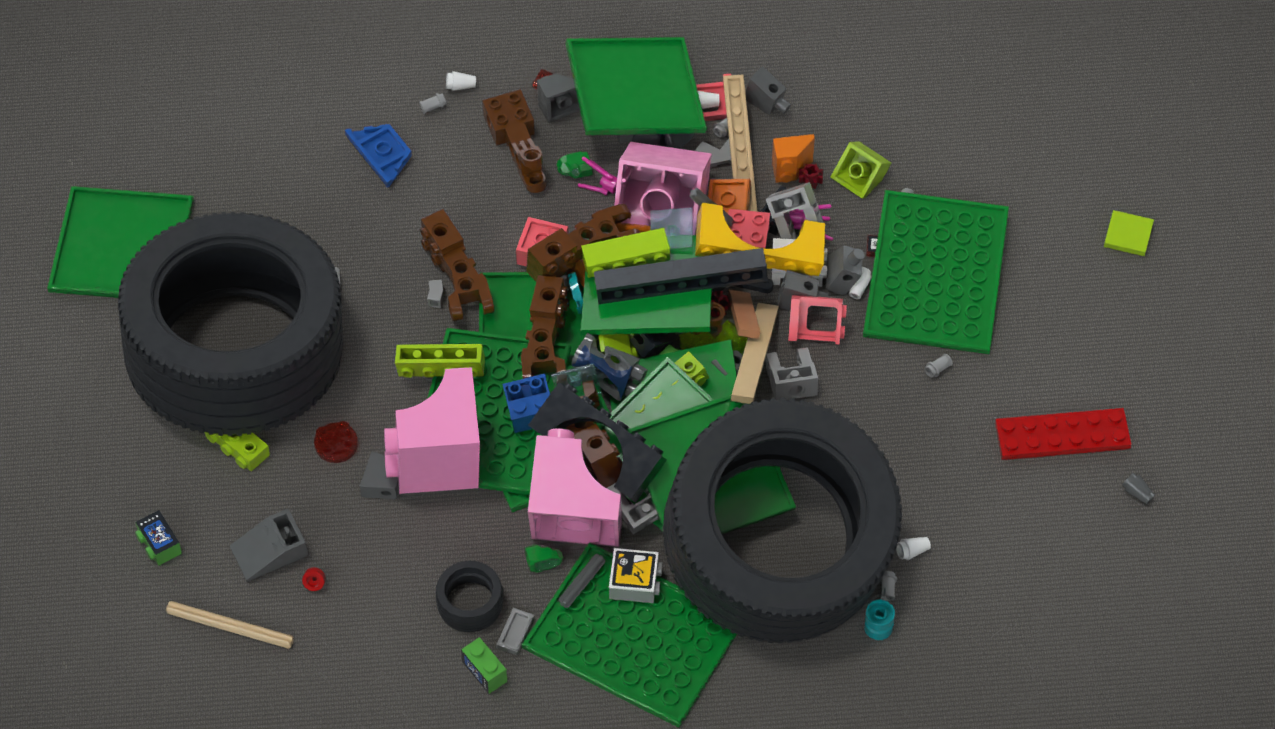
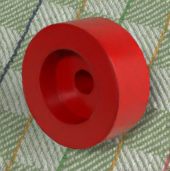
M316 567L307 569L302 578L304 587L310 591L320 590L326 581L325 573Z

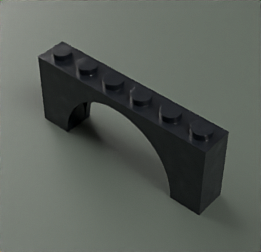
M558 383L528 426L542 436H548V431L551 429H564L579 422H597L611 428L620 442L623 454L621 473L614 488L636 503L667 461L662 456L664 452L654 444L650 448L645 444L647 439L637 432L634 435L627 431L629 427L620 420L615 423L610 419L612 415L602 407L600 410L594 408L595 402L585 395L583 398L577 396L578 390L568 383L566 386Z

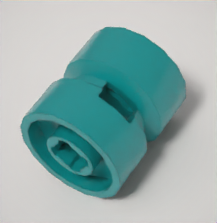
M875 600L867 606L864 630L870 638L883 640L891 635L895 618L893 605L885 600Z

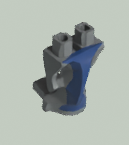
M587 333L574 354L572 367H575L574 371L581 373L584 371L595 376L597 384L616 400L621 401L638 386L632 383L633 379L640 382L644 380L647 369L639 365V358L609 346L605 347L604 355L597 350L599 336ZM610 357H617L619 359V364L614 363ZM605 378H609L613 384L606 383Z

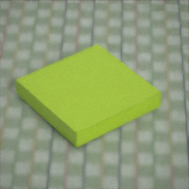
M1113 210L1104 247L1145 256L1154 219Z

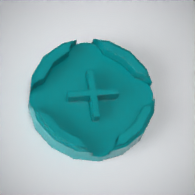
M573 272L568 274L573 299L577 304V311L579 314H582L583 293L577 274Z

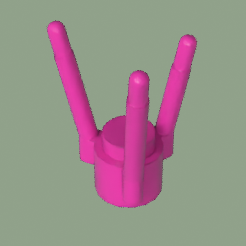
M582 157L584 162L603 175L599 183L602 185V188L581 183L578 184V187L600 192L606 196L609 192L614 194L616 192L617 177L609 174L591 159L588 160L586 157Z
M831 204L818 205L819 210L831 208ZM798 208L790 211V218L794 229L801 230L806 217L803 209L799 210ZM822 216V219L829 221L830 217ZM825 234V239L833 240V237Z

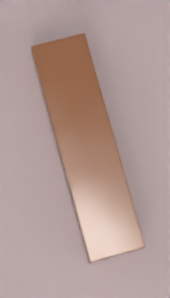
M729 290L728 298L737 334L743 337L759 338L760 328L750 293Z

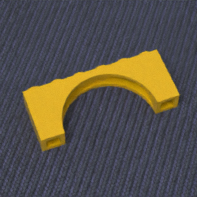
M702 202L697 214L696 256L702 257L759 249V247L744 242L731 231L723 215V206ZM804 220L799 237L791 244L776 249L763 248L767 269L789 270L809 276H819L824 265L825 223Z

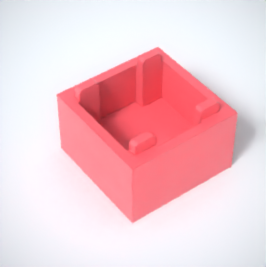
M528 217L516 248L517 264L527 267L528 248L561 228L569 234L568 226Z

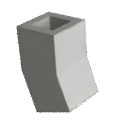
M442 279L429 281L428 306L441 308L444 298Z

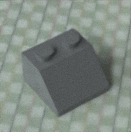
M555 73L537 80L538 105L547 122L580 111L573 78Z

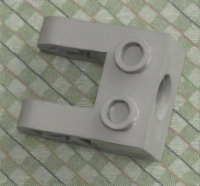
M810 182L773 193L766 198L772 219L774 218L781 239H796L789 211L798 208L799 210L803 209L806 220L824 223Z
M807 347L796 349L798 364L796 367H781L776 352L766 354L765 365L776 400H780V398L788 400L790 398L795 399L818 395V375Z
M615 484L607 488L621 494L622 518L633 535L659 519L647 488L644 491L647 497L635 505L633 503L629 504L623 493L614 488Z

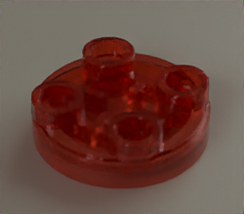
M340 421L319 427L316 430L314 446L316 453L321 459L330 463H340L350 459L355 454L358 447L356 432L350 427L349 423Z

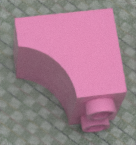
M630 142L619 160L614 206L626 204L631 212V218L626 219L622 223L652 226V230L664 228L666 236L696 235L697 214L700 206L689 195L690 191L695 188L707 194L712 154Z
M472 367L445 369L443 380L432 396L411 408L396 410V428H384L386 478L398 477L399 494L478 488L480 441Z
M551 429L548 431V436L537 435L528 506L531 538L588 544L590 542L594 545L619 547L622 528L621 494L608 490L592 477L583 460L582 440L574 439L575 434L566 429Z

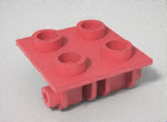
M729 209L728 214L733 218V224L729 226L731 231L744 242L765 249L770 226V213Z

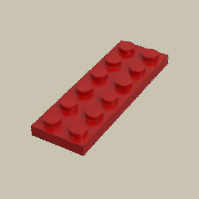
M1124 408L995 419L1002 460L1131 448Z

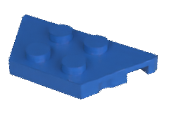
M390 124L379 125L378 127H364V130L361 131L345 130L346 137L383 183L389 187L411 158L412 152Z

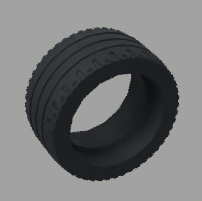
M461 561L449 566L439 577L436 586V604L441 618L450 627L461 632H478L492 625L498 619L503 606V588L496 572L490 566L479 561ZM464 583H478L485 586L491 592L490 600L484 606L475 610H461L454 607L448 601V596L454 588Z

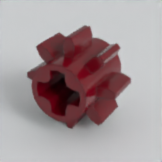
M806 164L804 169H799V183L805 184L810 182L811 187L816 189L818 183L823 184V169H819L817 164Z
M722 290L712 292L711 302L722 305L726 315V310L730 307L728 296L722 295ZM711 311V317L720 316L717 311Z

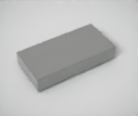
M513 608L496 644V648L518 655L534 620V614Z

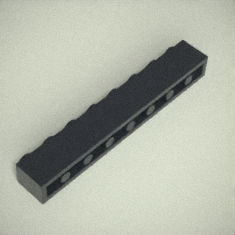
M763 248L594 272L598 304L768 281Z

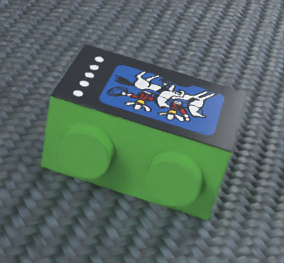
M159 510L136 521L138 530L135 532L136 537L140 543H145L147 546L145 551L149 559H155L158 566L182 554L179 541Z
M480 637L461 649L462 663L488 694L507 682L506 668Z

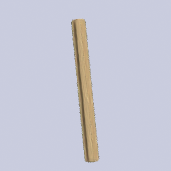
M170 601L166 608L167 613L287 649L291 648L294 639L291 635Z

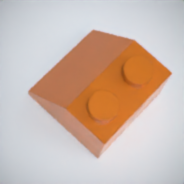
M814 134L773 139L772 166L776 183L796 181L799 178V169H804L806 164L813 162Z

